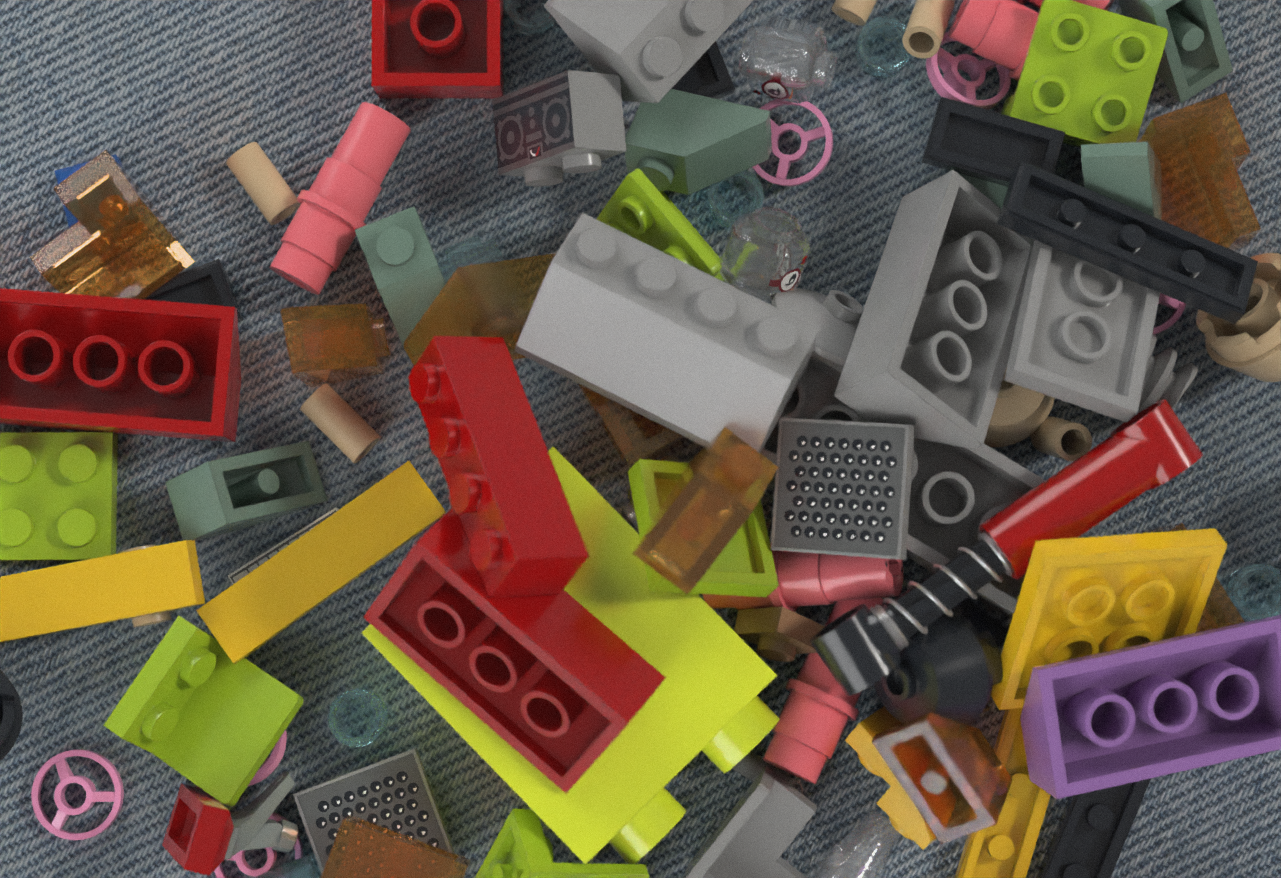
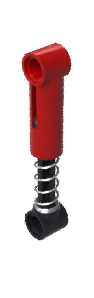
M1166 399L1159 400L1138 412L1127 423L1123 422L1110 433L1109 438L980 524L979 529L981 533L978 536V543L969 549L959 547L957 557L944 566L934 564L932 574L921 582L909 581L908 591L896 599L884 598L881 605L876 604L875 608L871 607L869 609L865 604H861L849 610L816 633L810 639V643L846 696L855 695L882 679L901 663L902 658L899 652L901 649H904V646L908 647L910 637L918 631L927 633V625L943 614L952 616V608L969 596L977 599V591L994 579L1002 582L1003 578L1001 575L1004 572L1016 580L1024 576L1027 572L1036 541L1080 537L1145 491L1154 489L1184 472L1197 462L1203 454Z

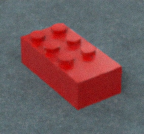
M372 0L371 86L379 99H497L504 96V0Z

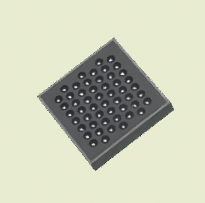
M780 418L771 550L906 560L915 426Z
M417 748L293 794L323 878H442L461 869Z

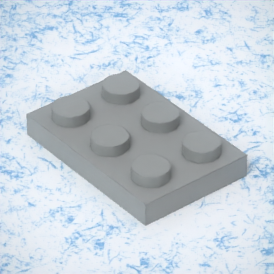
M1034 240L1004 381L1127 423L1138 413L1160 293Z

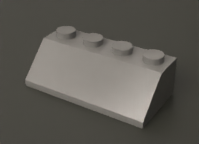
M548 0L544 7L598 73L620 76L622 101L658 103L753 0Z
M954 170L902 197L834 396L870 423L915 426L914 438L975 449L983 446L1009 360L1034 239L997 224L1001 208Z
M582 213L550 263L516 343L515 352L751 469L808 367L820 329Z

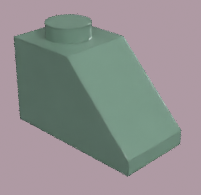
M1118 0L1123 16L1164 27L1168 30L1167 41L1157 73L1173 97L1180 103H1183L1233 71L1213 0Z
M670 89L658 103L640 102L625 138L627 173H631L636 168L640 169L658 191L668 190L685 195L697 192L769 159L772 151L770 111L675 89Z
M1148 142L1081 145V162L1085 188L1162 220L1161 162Z
M415 206L355 229L378 291L409 358L423 353L433 336L467 335Z
M309 441L208 461L165 482L183 541H196L235 532L328 501Z

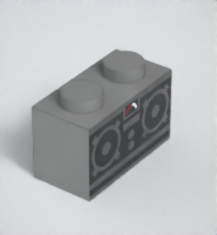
M567 70L492 100L498 173L505 176H522L527 186L556 185L563 182V173L577 174L600 170L602 168L601 160L626 152L619 75Z

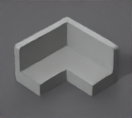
M766 766L688 864L683 878H807L780 856L815 814L817 805Z

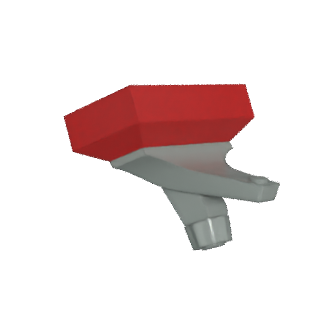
M284 771L248 806L235 812H230L218 800L201 788L181 783L162 846L184 870L208 876L213 873L223 860H229L239 851L272 847V850L290 852L297 841L298 825L284 819L277 822L268 818L289 793L295 782L290 774Z

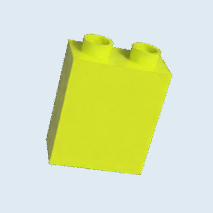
M552 447L548 451L589 554L588 559L564 590L666 677L630 723L567 793L554 784L370 624L362 634L585 865L607 843L628 864H636L687 812L664 787L700 751L725 774L738 764L778 723L780 718L757 696L777 675L698 594L649 591L639 534Z

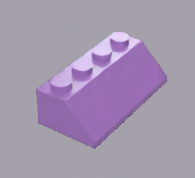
M1281 615L1033 667L1020 717L1030 781L1054 798L1060 799L1280 750Z

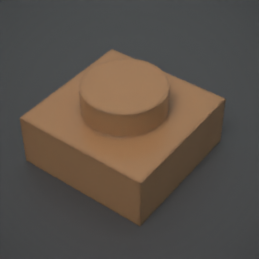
M781 606L738 610L734 632L740 638L756 644V653L760 656L775 661L792 662L795 659V654L817 653L810 643V639L825 626Z

